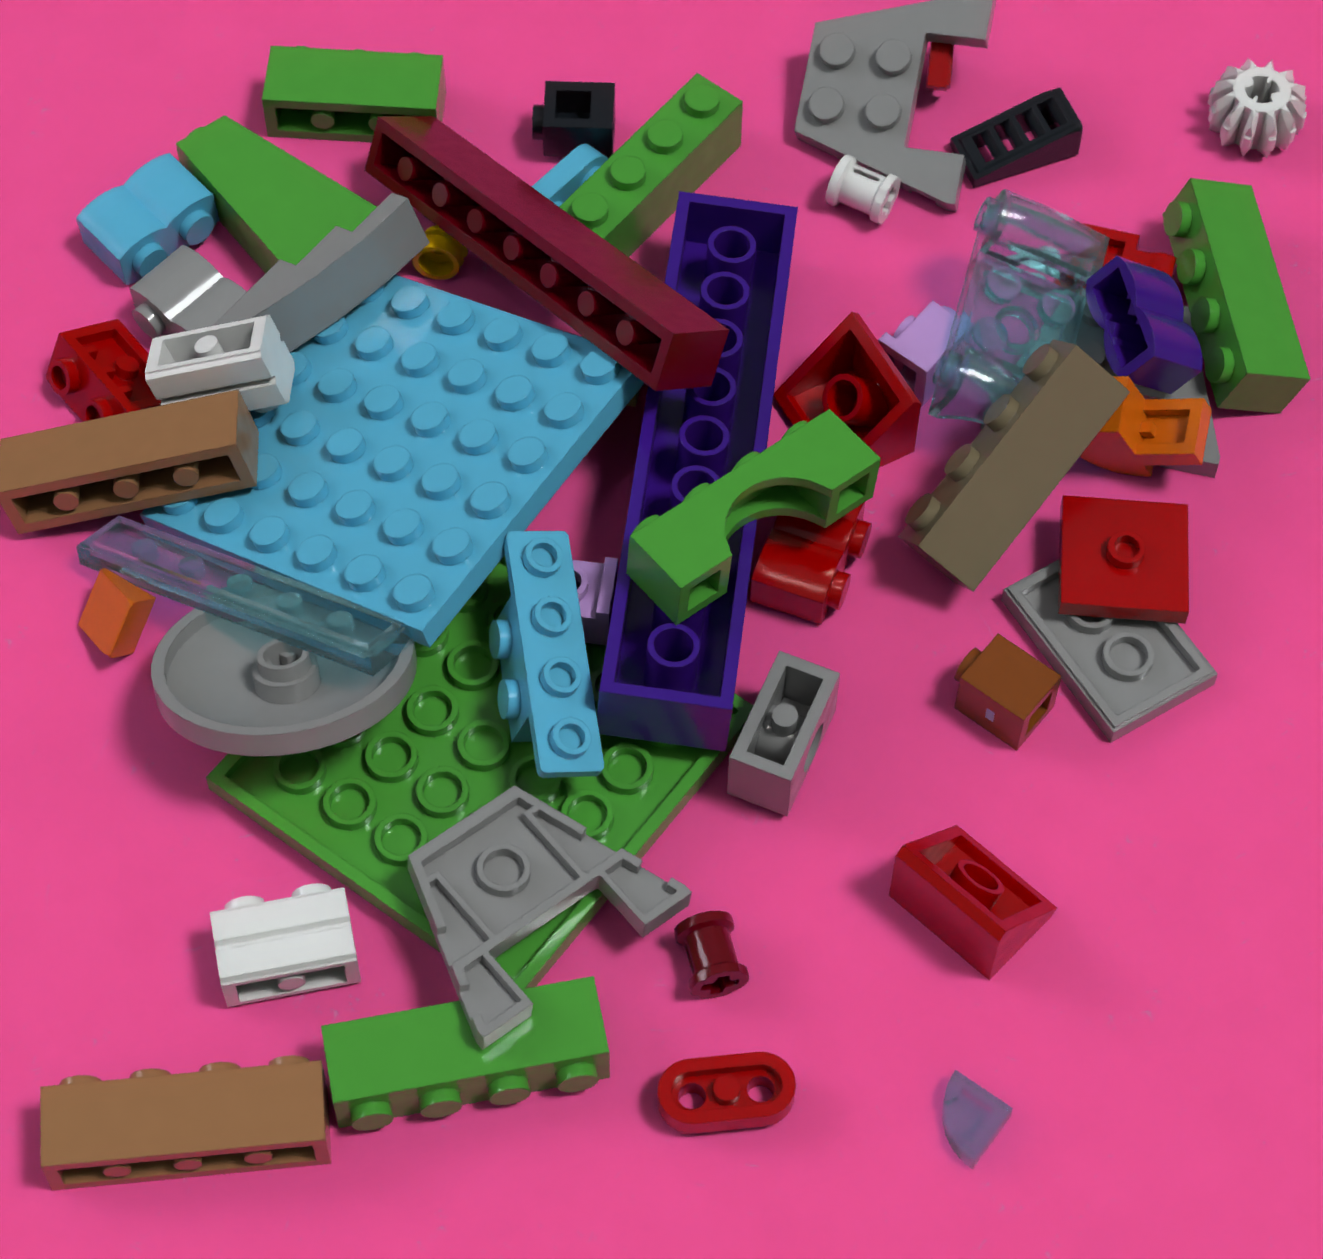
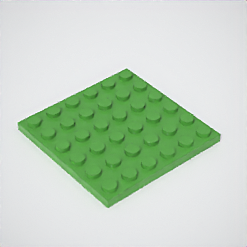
M505 556L430 648L415 642L417 670L413 684L400 704L381 721L349 739L317 750L282 756L227 754L206 777L209 790L439 952V947L408 871L409 854L515 785L587 827L586 835L615 852L623 848L642 859L733 749L753 707L752 704L734 694L726 752L600 734L604 769L598 776L541 778L536 771L533 743L511 742L508 719H502L498 710L497 694L499 683L502 680L500 659H494L490 652L489 630L491 622L497 620L511 596ZM585 643L597 715L606 646ZM595 889L497 956L495 960L520 989L536 987L608 899L599 889Z

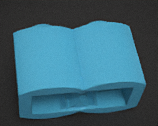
M171 153L158 156L140 167L124 185L112 188L95 198L79 213L76 220L83 242L126 285H129L143 278L181 245L189 247L190 245H197L203 242L213 231L214 226L219 221L214 195Z

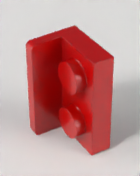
M119 319L58 334L46 372V379L53 390L62 397L82 422L161 406V400L155 398L145 381V368L149 353Z

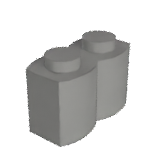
M181 245L129 288L135 305V309L132 311L133 318L139 327L151 338L213 326L247 292L232 280L223 277L204 257L185 245Z

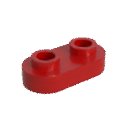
M761 1051L684 1059L669 1066L662 1074L658 1084V1109L662 1118L670 1127L687 1134L770 1126L784 1119L790 1112L795 1098L796 1080L789 1064L781 1057L769 1052ZM763 1086L769 1089L773 1096L768 1101L757 1102L750 1098L748 1092L753 1087ZM695 1093L703 1098L704 1104L697 1109H688L679 1100L685 1094Z

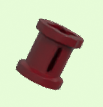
M719 910L698 913L686 918L674 929L676 942L686 949L693 974L688 984L691 995L698 996L701 999L725 996L742 988L749 981L747 967L738 963L730 935L734 930L732 915L728 912Z

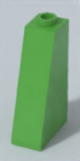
M225 115L207 126L193 130L186 138L176 143L179 162L214 195L221 224L265 274L280 259L297 265L335 226L353 231L377 208V206Z

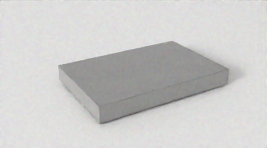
M1059 559L1003 589L1001 601L1053 669L1061 675L1063 682L1110 743L1215 684L1218 673L1178 623L1058 614Z

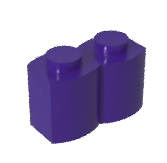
M1116 256L1086 280L1087 304L1096 323L1104 329L1105 354L1111 369L1117 376H1129L1134 384L1172 394L1202 372L1203 358L1201 346L1193 329L1183 321L1184 306L1182 296L1176 282L1170 275L1152 267Z

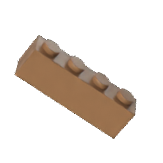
M238 389L2 438L0 440V504L17 533L23 534L257 486L259 431Z
M289 1055L277 1057L271 1060L268 1065L243 1068L235 1063L215 1062L202 1066L199 1072L171 1074L163 1069L152 1068L133 1072L126 1079L101 1081V1079L95 1076L76 1075L63 1079L60 1085L40 1087V1167L52 1191L332 1164L328 1086L321 1060L310 1061L303 1056Z

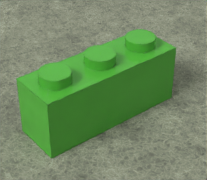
M271 46L262 96L268 137L372 143L378 116H434L442 122L446 98L443 55H430L418 52H376L362 49H322L306 46Z

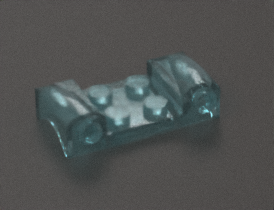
M1006 189L1002 190L995 199L987 197L975 219L974 230L977 231L968 269L946 350L941 355L932 378V382L936 384L928 414L938 419H961L986 425L983 422L986 412L998 398L1004 394H1010L1025 376L1023 367L1035 350L1044 344H1050L1053 339L1076 344L1087 300L1086 280L1103 267L1110 237L1057 210Z

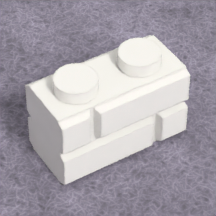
M269 314L152 338L145 368V381L155 398L161 400V405L239 389L249 411L254 410L259 413H265L276 409L279 405L289 403L295 365L285 342L280 341V333Z
M308 884L294 890L291 897L266 902L258 896H242L229 901L225 905V909L210 912L219 979L227 1007L361 982L345 887L331 889L326 884Z

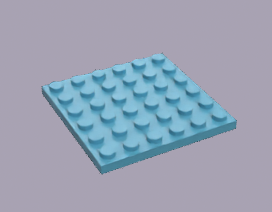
M394 275L387 283L337 322L290 352L294 359L295 372L289 403L279 405L276 409L265 413H259L254 410L249 411L259 431L257 486L146 508L141 512L140 516L148 530L430 648L505 556L504 539L509 531H525L643 386L644 382L586 338Z

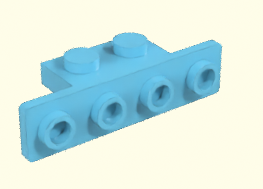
M509 531L504 539V552L511 596L497 620L491 622L489 630L490 652L494 659H500L502 680L499 683L497 694L499 714L502 719H508L511 742L533 743L536 771L541 778L598 776L604 769V760L569 536L565 531Z

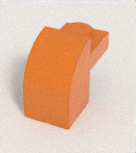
M1113 376L1130 393L1080 457L1093 465L1109 471L1143 477L1152 476L1153 466L1202 465L1212 412L1204 398L1145 399L1129 376Z

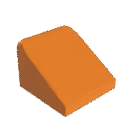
M106 568L100 569L78 625L101 652L107 656L117 658L133 654L156 597Z

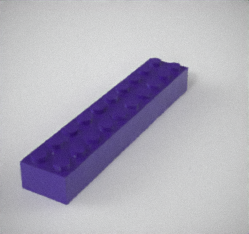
M679 191L665 284L728 328L729 333L711 386L655 391L648 386L599 689L597 710L599 734L726 752L757 519L739 528L727 541L732 553L727 593L678 625H675L626 573L629 540L634 529L647 517L663 515L682 503L687 494L696 486L702 483L712 484L731 472L738 461L745 455L754 451L760 453L767 449L798 207Z

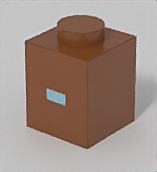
M998 633L983 651L977 648L972 649L959 665L954 679L959 682L954 708L1017 751L1054 707L1061 675Z

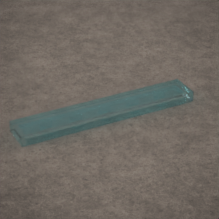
M120 515L76 546L80 565L99 572L100 569L106 568L135 586L370 676H374L414 643V639L408 627L404 625V621Z

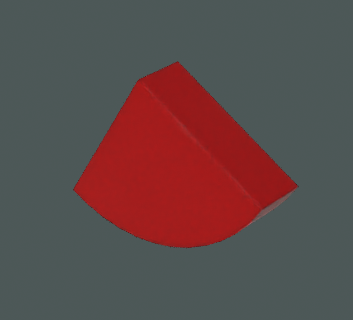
M930 43L926 90L946 92L950 88L953 44Z

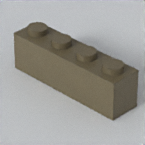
M1053 339L1050 344H1044L1032 353L1023 367L1025 376L1010 394L1002 395L990 406L983 420L986 424L971 444L961 446L950 457L944 469L947 475L932 494L928 493L919 498L906 515L905 523L907 526L898 537L952 582L974 592L1130 393L1127 388L1076 344Z

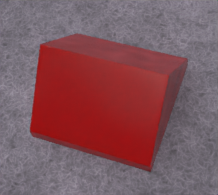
M851 312L774 392L773 396L792 425L803 420L809 422L828 409L832 410L881 458L880 468L915 451L921 402L859 313Z
M958 825L902 845L895 857L889 896L988 980L1019 951L1051 918L1057 909L1054 904Z

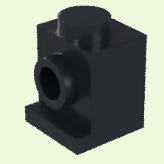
M545 81L544 105L533 104L532 138L543 140L544 156L566 157L579 145L589 144L609 159L614 154L615 83Z

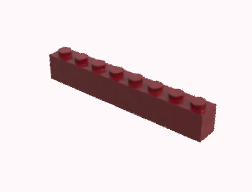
M378 116L364 171L393 193L408 198L414 209L653 390H675L712 385L729 333L728 328L436 117Z

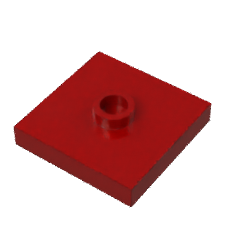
M1063 495L1060 505L1058 614L1186 623L1189 614L1188 504Z

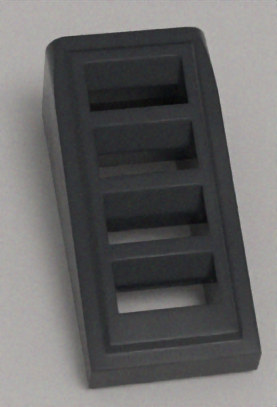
M1059 87L1036 95L952 137L950 147L955 154H963L965 156L966 166L964 172L973 188L1078 155L1083 126L1064 92ZM1030 131L1035 137V139L1029 141L1028 137L1025 134ZM1008 139L1013 150L1008 152L1002 140ZM986 146L993 160L986 163L978 148Z

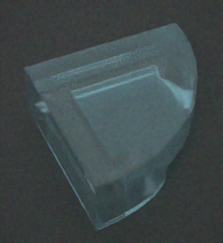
M955 1070L947 1084L943 1099V1128L953 1151L973 1170L1011 1117L1013 1108Z

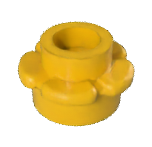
M437 225L431 226L425 231L430 243L412 259L413 266L420 274L430 279L445 280L452 278L458 273L459 267L463 265V257L467 256L468 249Z

